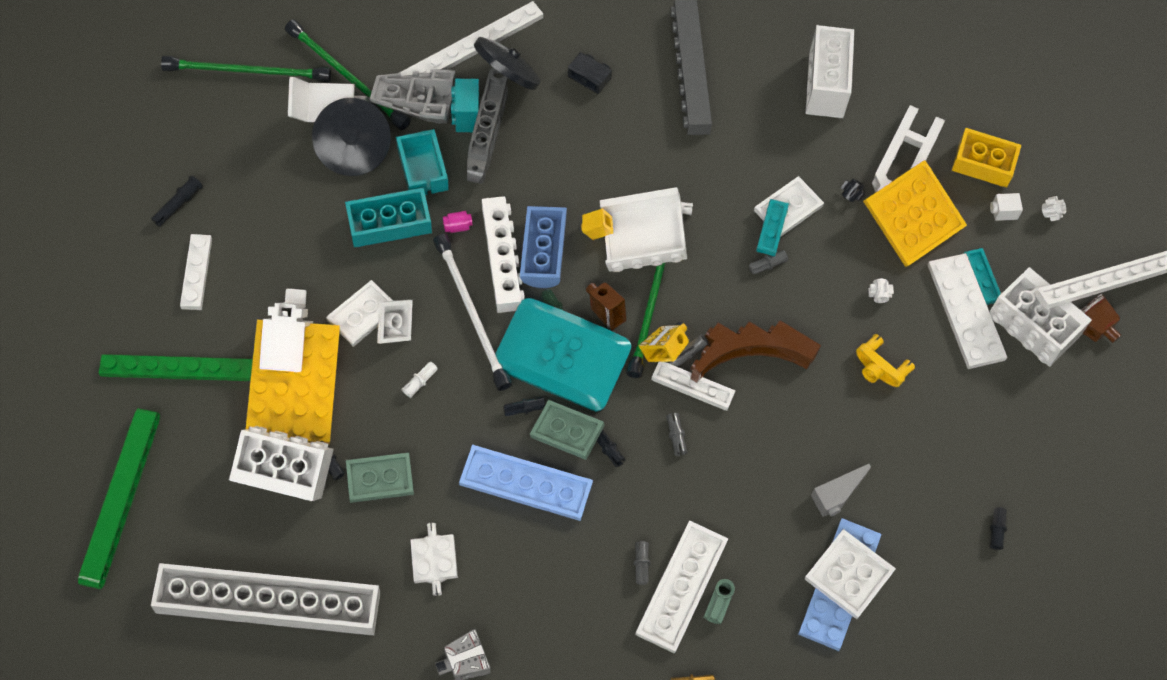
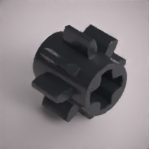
M854 178L851 181L845 180L840 187L844 190L841 195L850 202H854L855 199L859 201L865 195V192L862 191L865 186Z

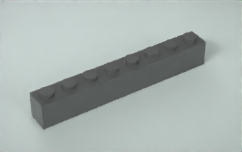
M674 0V6L670 7V16L674 18L672 32L676 33L674 48L678 50V53H676V64H679L680 67L677 69L678 80H681L679 94L683 96L681 111L685 112L683 128H687V135L710 134L712 120L697 0Z

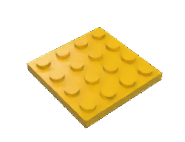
M926 160L920 162L863 201L905 267L967 226Z

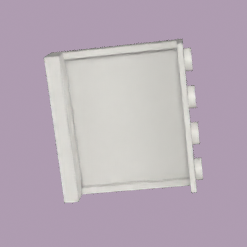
M677 187L600 200L601 209L603 208L608 212L613 220V234L605 236L607 260L605 262L609 272H620L623 269L629 268L639 269L647 265L658 266L666 262H680L687 259L681 199Z

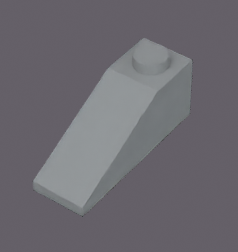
M870 464L814 488L811 497L822 517L827 515L834 516L841 512V508L868 474L871 468Z

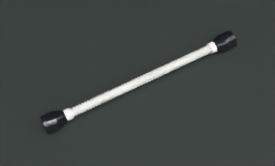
M447 234L438 235L433 239L437 251L442 254L444 260H446L463 298L466 309L492 366L495 386L498 391L506 390L512 386V381L503 370L501 364H499L453 259L450 239Z

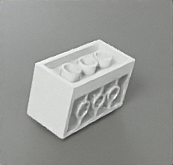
M816 25L809 51L806 114L837 118L844 117L852 89L854 29Z
M1029 267L997 298L990 310V315L994 322L1003 326L1008 334L1017 338L1027 350L1032 351L1042 363L1050 367L1082 335L1091 319L1071 302L1044 309L1034 293L1038 288L1050 284Z
M249 426V429L241 430L229 480L315 501L322 498L333 449L328 448V444L324 442L308 443V439L295 436L288 438V434L275 431L268 433L267 428ZM302 462L305 464V469L302 467Z

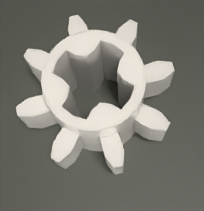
M1057 196L1049 197L1045 200L1046 203L1042 204L1044 217H1050L1051 221L1060 220L1063 217L1062 214L1066 213L1064 200H1058Z
M876 279L868 288L869 297H874L876 303L888 302L889 298H892V294H894L893 285H888L886 279Z

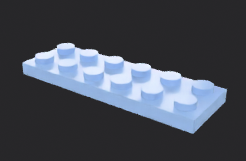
M475 445L471 447L459 481L460 486L581 521L593 480Z
M842 518L833 541L844 529L875 553L882 534ZM815 588L798 635L839 651L852 615Z

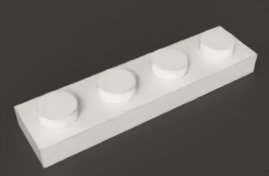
M191 234L180 303L181 309L202 310L212 244L211 235Z
M658 362L651 379L652 381L723 410H728L735 390L703 377L696 383L690 379L691 372L666 362Z

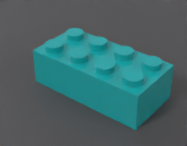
M424 188L345 202L354 248L432 233Z

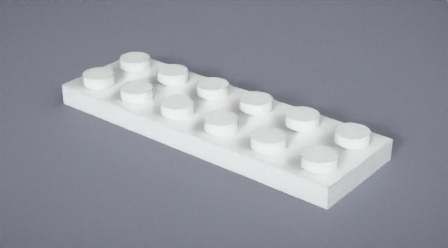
M966 253L929 261V271L967 369L1005 361L1007 359L1006 352Z
M689 521L635 635L675 654L726 546L728 538Z

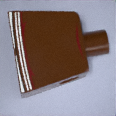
M595 283L588 285L586 292L590 296L591 309L610 331L627 321L625 299L607 283H602L599 286Z
M1102 294L1098 295L1081 309L1091 319L1083 334L1092 341L1097 342L1105 336L1114 343L1121 337V334L1114 328L1120 321V317Z

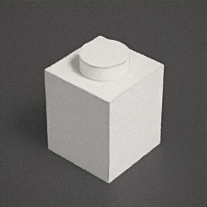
M1019 193L996 194L993 202L990 204V211L994 213L995 221L1018 220L1023 211Z

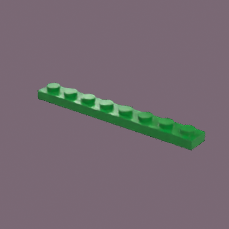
M101 354L99 375L100 377L251 381L253 359Z

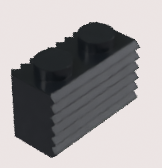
M580 52L568 66V77L599 94L611 80L612 70L607 64L597 62L590 54L585 55Z

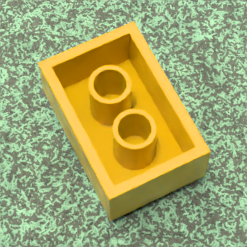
M965 128L951 171L1007 188L1014 174L1021 145Z

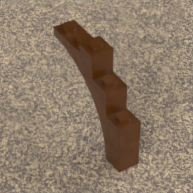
M781 320L776 326L772 325L768 332L749 321L745 327L741 326L737 333L718 322L714 328L710 327L705 334L708 345L705 346L701 353L702 358L700 360L696 359L692 364L690 379L698 383L707 372L717 365L744 356L762 355L776 357L808 369L816 358L821 345Z

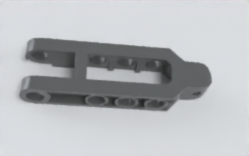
M491 68L489 71L469 145L467 159L468 182L483 184L485 181L508 99V78L506 76L495 78L494 75L500 73L495 68ZM487 122H490V123H491V125H489V126H486L485 124H486Z

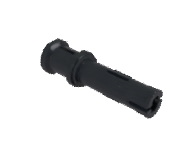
M190 175L188 177L189 180L182 187H178L176 194L151 217V220L155 221L158 227H161L184 202L191 201V197L199 189H203V185L198 179Z

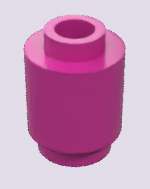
M461 211L444 216L445 232L456 233L469 230V226H472L471 214Z

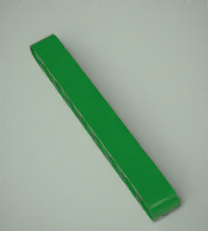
M140 408L135 411L79 573V585L96 589L104 587L159 425V412Z

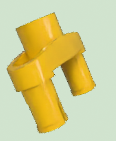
M874 334L870 340L862 343L856 349L857 357L865 366L862 369V374L871 383H875L880 379L893 387H899L905 381V377L915 369V365L911 363L908 366L910 361L905 360L895 369L875 352L884 343L882 337L876 340L879 335Z

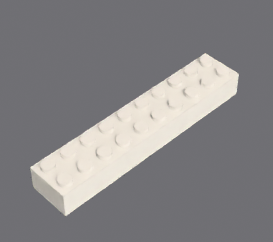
M159 563L151 607L157 614L374 635L380 589L378 585Z

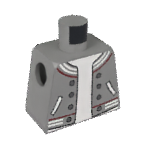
M476 630L470 631L445 646L446 659L435 663L439 676L452 671L455 680H464L491 673Z

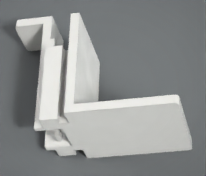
M290 77L288 117L303 122H315L320 112L336 100L359 98L370 102V98L367 96H354L355 84L308 83L298 78Z
M286 289L285 303H275V306L268 307V315H272V318L263 319L260 369L291 372L302 371L305 326H310V323L313 324V321L303 320L308 315V309H303L306 307V290ZM292 308L291 317H288V311H285V309Z

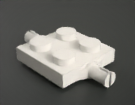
M429 523L427 524L428 536L411 540L413 577L415 583H432L433 595L437 596V593L442 595L441 582L447 579L458 578L455 540L453 534L437 535L436 523H432V528Z

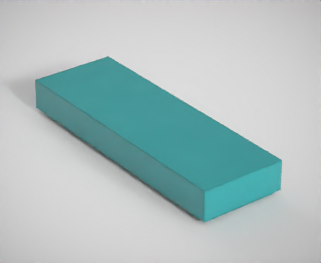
M770 199L756 252L771 256L776 255L789 203Z
M983 248L964 252L968 257L986 305L994 304L1001 295V292Z

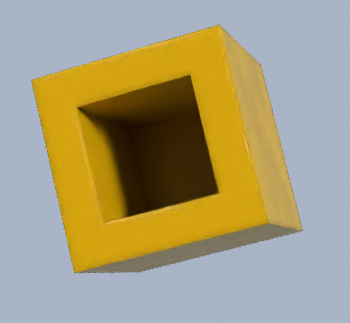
M603 208L582 215L581 229L592 240L613 234L612 216Z

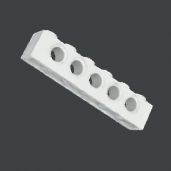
M505 196L482 199V212L497 313L516 311L518 305L524 300V292L519 290L522 280L520 279V273H517L516 267H519L518 255H514L513 251L517 248L516 239L511 237V232H514L513 221H509L508 215H511L510 203L506 204ZM501 218L502 220L496 221L494 219ZM498 235H503V236H505V237H503V238H498L497 236H498ZM505 252L507 255H500V253ZM503 270H509L510 272H509V273H503L502 271H503ZM507 287H510V288H512L513 290H511V291H506V290H504V289L507 288Z

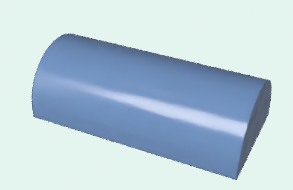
M527 206L520 279L523 283L536 288H551L560 283L567 208Z

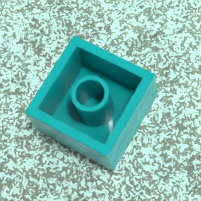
M455 79V86H452L451 89L452 125H456V132H473L479 111V79Z

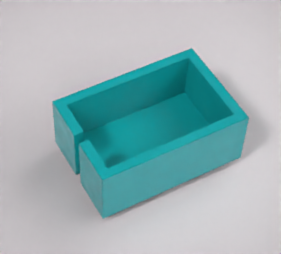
M435 130L396 137L397 149L408 190L424 188L425 195H428L427 191H431V194L449 190L448 177Z

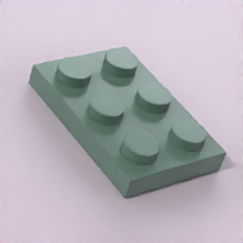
M548 400L530 433V437L587 460L605 424L601 420Z
M409 453L346 460L350 503L414 495Z

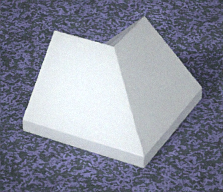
M412 300L379 302L377 343L411 340Z

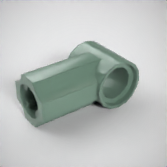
M721 579L717 582L703 618L714 624H722L735 591L732 581ZM719 588H728L730 594L722 595L719 592Z

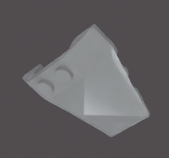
M433 69L430 70V73L419 74V71H415L413 75L401 76V73L378 75L372 89L370 102L427 122L448 123L452 103L451 89L455 83V71Z

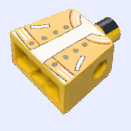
M678 322L675 326L659 327L639 345L647 361L674 362L689 343L685 335L687 327L682 322Z

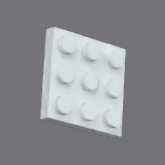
M843 529L806 575L805 580L854 618L858 619L896 568Z

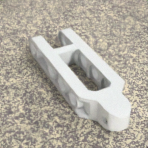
M909 106L872 182L875 192L892 182L888 180L886 174L903 141L921 148L911 167L913 168L920 162L927 160L945 120L936 117L927 136L924 137L909 130L919 110L916 107Z

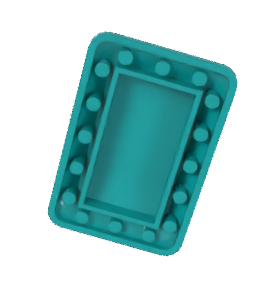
M526 298L518 305L495 355L499 364H501L503 370L509 376L597 412L605 408L630 354L631 343L627 338L540 301Z

